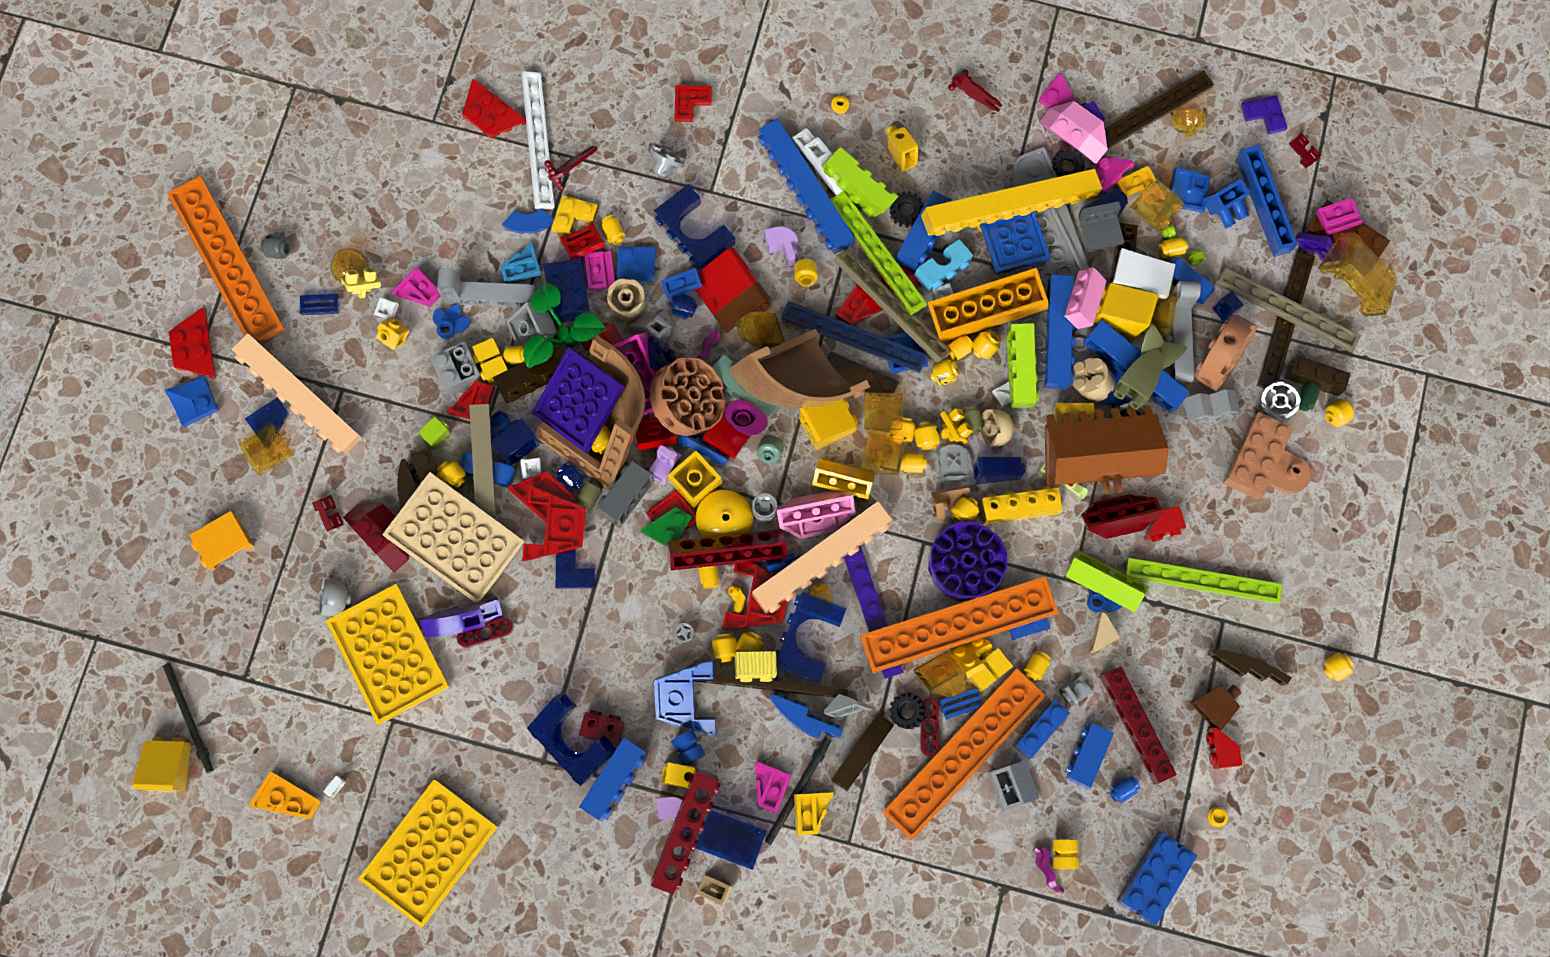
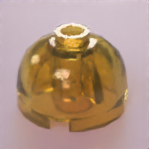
M1198 108L1179 110L1177 115H1175V112H1170L1174 130L1178 133H1185V137L1196 136V132L1201 131L1207 124L1208 109L1203 108V112L1198 110Z
M353 248L339 250L334 254L330 263L332 276L339 283H341V278H345L347 270H357L359 277L364 276V269L369 267L365 256Z

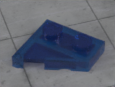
M654 335L647 338L651 369H660L665 364L676 360L675 352L672 349L670 350L662 341L658 340Z

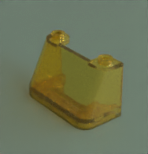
M1353 232L1341 234L1318 269L1323 274H1326L1328 271L1335 274V279H1343L1362 299L1360 302L1362 307L1359 311L1365 317L1385 315L1391 307L1397 282L1396 274L1372 252L1358 234Z

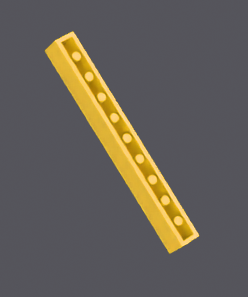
M1095 169L926 207L921 217L928 236L934 234L940 236L951 230L957 232L964 227L970 226V228H974L981 223L987 222V224H991L999 219L1008 220L1016 215L1025 216L1033 211L1042 212L1050 207L1059 208L1067 203L1076 204L1084 199L1088 201L1093 200L1102 190V186Z

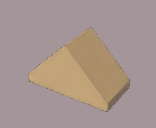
M1106 613L1098 615L1089 653L1093 654L1120 638Z
M704 874L696 894L725 907L733 887Z

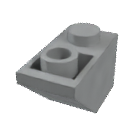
M640 316L628 327V330L635 335L647 332L653 348L657 351L669 340L672 326L658 316Z

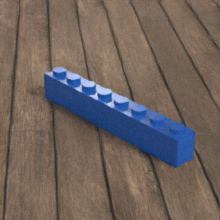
M779 119L761 127L758 136L760 144L767 148L770 160L776 162L779 174L781 176L784 175L788 188L796 194L797 202L806 209L805 214L807 218L815 223V230L819 235L822 234L827 249L832 250L836 254L854 243L853 234Z

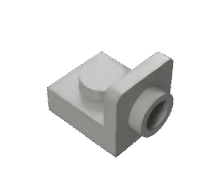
M1082 676L1061 689L1063 699L1072 706L1092 693V690Z

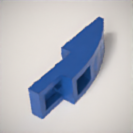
M776 693V695L771 694L770 700L775 708L797 729L816 739H819L821 732L838 739L841 738L843 730L839 729L840 725L830 721L829 724L821 722L822 718L812 714L810 717L806 716L809 709L805 707L806 703L799 700L791 702L787 700V696Z

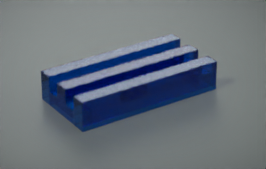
M300 295V314L302 316L339 314V295ZM334 300V302L304 304V301ZM304 308H322V309H304Z

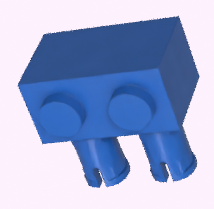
M1242 178L1226 184L1202 199L1210 215H1219L1225 229L1236 224L1230 213V206H1232L1238 220L1249 216L1242 200L1250 195Z

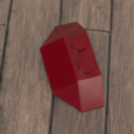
M1128 494L1093 502L1081 514V517L1089 531L1109 539L1143 531L1163 513V510L1156 497L1149 498L1143 495Z
M383 503L357 504L343 517L350 527L394 573L409 560L408 553L382 535L395 519L394 514Z

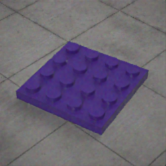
M568 347L532 413L582 451L589 452L626 386L576 350Z

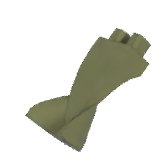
M1151 324L1145 333L1140 357L1114 386L1116 388L1114 396L1123 399L1127 395L1132 399L1129 405L1137 410L1151 397L1160 379L1162 369L1178 360L1188 347L1164 342L1156 327Z

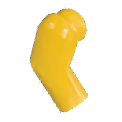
M732 585L728 589V594L735 602L732 612L742 614L746 596L740 587Z

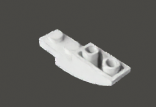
M807 128L792 137L795 146L814 166V171L835 195L843 192L837 186V182L832 177H828L821 167L832 153L820 138H815Z

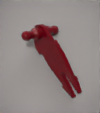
M964 69L962 73L955 74L952 77V84L948 86L950 91L955 90V87H959L965 91V94L988 106L989 109L997 112L1000 111L994 104L999 107L1003 105L996 97H993L980 85L972 81V78L968 76V70Z
M591 146L565 162L558 169L551 165V161L546 160L544 165L548 169L549 180L557 185L559 191H563L564 185L561 183V177L598 150L597 147Z

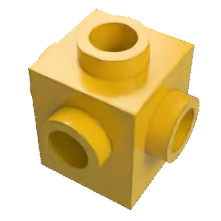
M391 317L386 321L383 320L378 325L376 338L384 345L395 350L405 344L410 329L399 320Z

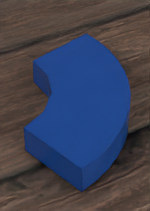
M541 208L531 214H520L513 211L502 225L504 228L519 234L538 233L550 227L554 222V218Z

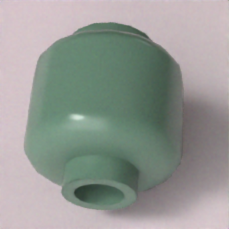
M773 435L764 436L758 444V458L765 463H776L783 451L782 441Z

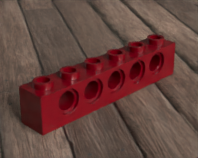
M782 529L667 541V554L670 569L674 571L787 558V541Z
M1122 666L1101 675L1100 679L1153 784H1159L1176 776L1177 774Z
M695 768L650 881L651 887L673 895L676 889H680L683 878H681L683 870L687 871L691 859L688 857L691 851H695L698 840H696L698 832L702 833L706 823L703 820L706 813H710L713 802H711L713 794L717 795L721 783L718 782V776ZM699 789H704L707 791V795L703 798H698L696 792ZM696 808L700 812L696 817H691L688 814L690 809ZM685 827L692 829V833L688 836L681 834V830ZM678 846L685 849L681 855H676L673 852ZM668 866H675L677 871L673 874L667 873L666 868Z

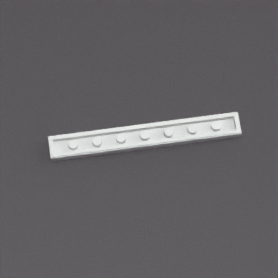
M523 71L522 83L535 209L553 210L552 181L549 180L548 169L544 165V162L546 160L550 161L541 73Z

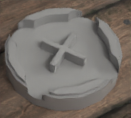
M951 443L944 445L934 457L935 471L946 481L955 482L962 480L972 468L971 455L968 450L959 444Z

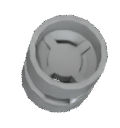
M768 493L757 495L752 503L754 518L761 523H768L776 517V499Z

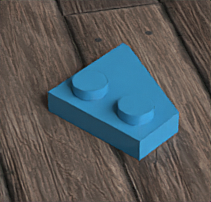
M532 242L526 244L527 247L522 252L515 253L510 260L500 266L506 284L542 275Z

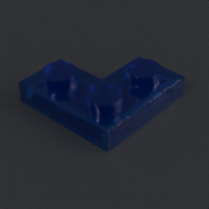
M576 549L556 554L555 588L595 589V568H576Z

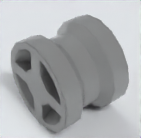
M688 623L678 624L674 631L676 639L681 643H689L695 634L694 629Z

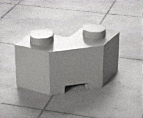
M1224 389L1210 395L1199 393L1184 399L1188 421H1194L1197 424L1223 418V420L1231 419L1234 417V414L1240 413L1235 390Z

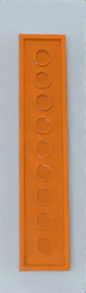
M198 176L167 192L243 335L249 334L260 344L284 331L285 328L203 178Z
M1046 576L862 634L860 639L873 674L1051 617L1059 612Z
M1016 668L882 813L912 841L1046 695Z

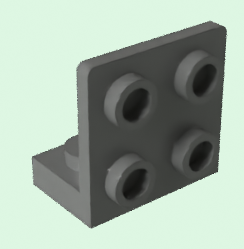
M1119 202L1082 209L1078 218L1088 251L1118 246L1124 243L1117 217L1121 209Z

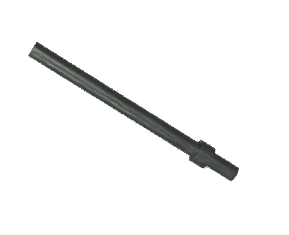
M170 663L163 665V669L197 749L196 755L198 760H201L206 774L214 771V768L209 759L210 753L202 742Z
M827 737L823 739L818 750H815L812 754L811 762L764 842L772 845L795 805L794 794L802 793L819 762L822 763L825 757L824 753L831 743V740Z

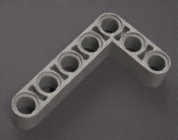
M449 268L439 269L437 285L443 301L452 305L522 307L526 302H531L532 296L537 290L536 286L529 284L461 282L456 271Z
M1179 281L1169 295L1170 343L1188 347L1185 353L1171 364V377L1177 382H1193L1191 308L1200 296L1201 287L1199 281Z

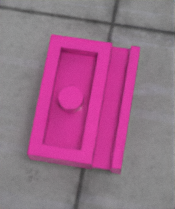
M1353 198L1320 208L1316 211L1322 227L1325 228L1326 236L1363 223Z
M611 250L585 255L589 291L608 289L615 282Z

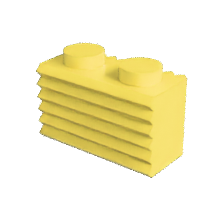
M775 651L736 652L735 679H740V682H751L752 678H760L761 682H770L772 678L777 676Z

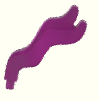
M711 328L710 334L703 340L702 351L696 358L704 361L709 356L710 348L719 343L721 339L719 331H717L715 336L714 328Z
M1041 847L1042 852L1034 848L1036 866L1044 873L1047 886L1055 892L1063 894L1064 890L1056 885V875L1049 867L1050 852L1044 847Z

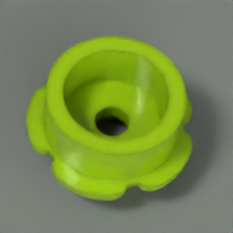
M1164 224V228H1161L1163 239L1176 238L1174 225Z
M1200 249L1190 252L1188 261L1193 266L1199 265L1206 260V253L1200 251Z

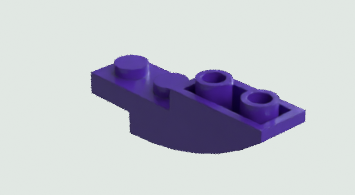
M494 597L460 609L456 606L419 619L425 637H436L486 626L485 622L503 617L498 598Z

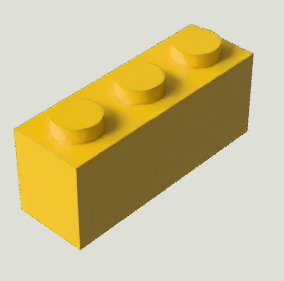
M819 458L812 485L837 492L851 493L853 496L868 499L875 473Z

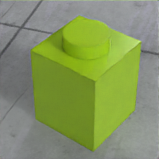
M435 416L418 431L419 435L434 450L451 435L448 431L449 425L443 419L439 421Z

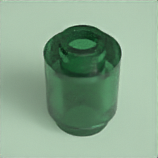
M1305 382L1301 386V401L1298 409L1302 411L1314 409L1320 394V387L1317 384Z

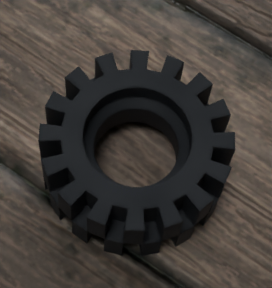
M1063 148L1061 151H1057L1052 159V168L1055 170L1057 177L1084 171L1085 159L1084 157L1081 158V153L1077 154L1078 150L1075 149L1072 152V148H1068L1067 151ZM1065 160L1072 162L1074 170H1063L1061 163Z
M903 191L901 195L897 194L899 197L891 204L890 217L894 219L895 224L898 222L900 227H902V224L905 225V228H908L909 225L913 227L924 204L921 202L922 199L920 197L917 198L916 193L911 195V191H908V194H905V191ZM910 204L914 212L910 215H904L900 212V206Z
M905 692V694L900 693L898 697L895 696L893 698L894 702L890 703L892 707L889 708V712H891L889 716L893 719L892 722L898 727L907 730L920 727V723L925 721L923 720L924 717H927L925 713L927 707L924 706L925 702L919 696ZM910 703L914 706L915 713L911 718L905 719L901 714V709L905 704Z

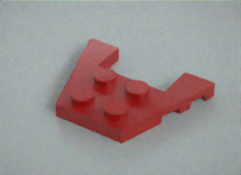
M529 485L527 503L548 505L545 544L524 543L522 561L534 560L582 548L586 508Z
M751 562L735 564L733 573L751 576L753 581L746 615L725 612L722 630L783 623L787 606L786 600L780 603L781 607L775 612L771 613L769 611L765 613L752 596V592L775 575Z

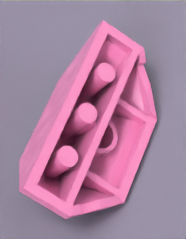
M1075 101L1049 108L1039 124L1078 150V152L1095 164L1099 162L1108 150L1104 122Z
M836 491L792 498L776 508L779 527L800 539L836 532L856 513L853 494Z

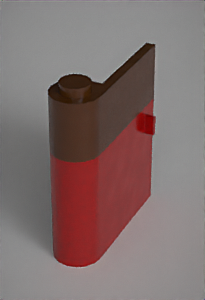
M734 247L724 251L698 272L703 287L697 288L695 291L726 333L753 312H765L772 306V299Z

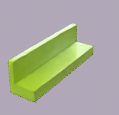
M1081 551L1074 557L1066 574V577L1133 612L1137 611L1149 589V586Z

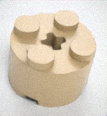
M625 278L619 279L609 287L607 301L614 317L623 322H629L643 314L646 308L644 290L637 281Z
M1089 358L1074 365V380L1072 384L1083 398L1090 402H1099L1106 399L1110 391L1114 390L1116 384L1115 376L1100 358Z

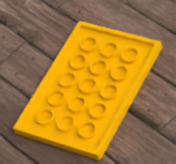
M398 584L326 620L377 725L394 718L450 687Z
M434 779L358 879L420 928H423L498 829V826Z

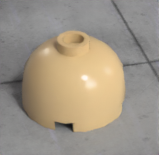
M987 409L982 413L983 430L980 431V436L984 445L990 447L1005 445L1011 439L1015 430V425L1009 414L1000 409Z

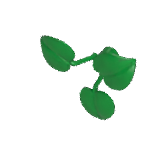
M543 284L533 294L531 305L539 313H544L549 309L561 327L558 331L559 339L552 337L544 339L539 334L531 337L524 347L523 357L525 364L528 368H531L548 360L554 352V346L551 341L557 342L559 345L563 343L566 347H573L577 341H587L607 330L595 314L590 312L582 313L576 317L574 326L571 329L564 327L552 307L558 306L561 303V293L554 285Z

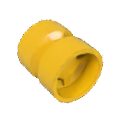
M1052 840L1053 852L1056 853V856L1053 857V869H1080V859L1076 856V853L1079 852V840Z

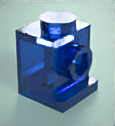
M1231 291L1221 298L1212 309L1225 322L1232 314L1238 313L1244 304Z

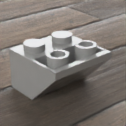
M465 341L430 356L435 371L448 396L466 389L480 376Z
M1025 760L988 773L1002 812L1039 799Z

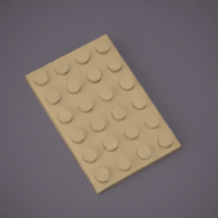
M431 472L425 477L382 534L475 603L483 599L525 543L523 539Z

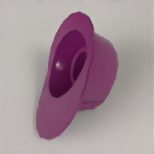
M735 400L726 408L725 416L727 421L735 430L746 435H758L768 425L767 416L745 400Z

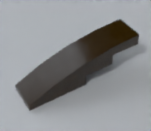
M1213 649L1207 654L1240 677L1247 673L1260 681H1264L1269 677L1281 686L1287 685L1292 678L1273 666L1238 653Z
M878 713L831 780L847 792L891 731L894 724Z

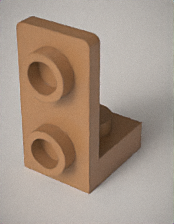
M969 486L931 492L933 511L937 520L945 519L947 508H951L960 497H970Z

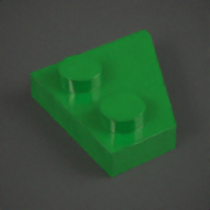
M675 507L644 527L641 533L667 547V541L680 540L692 516Z

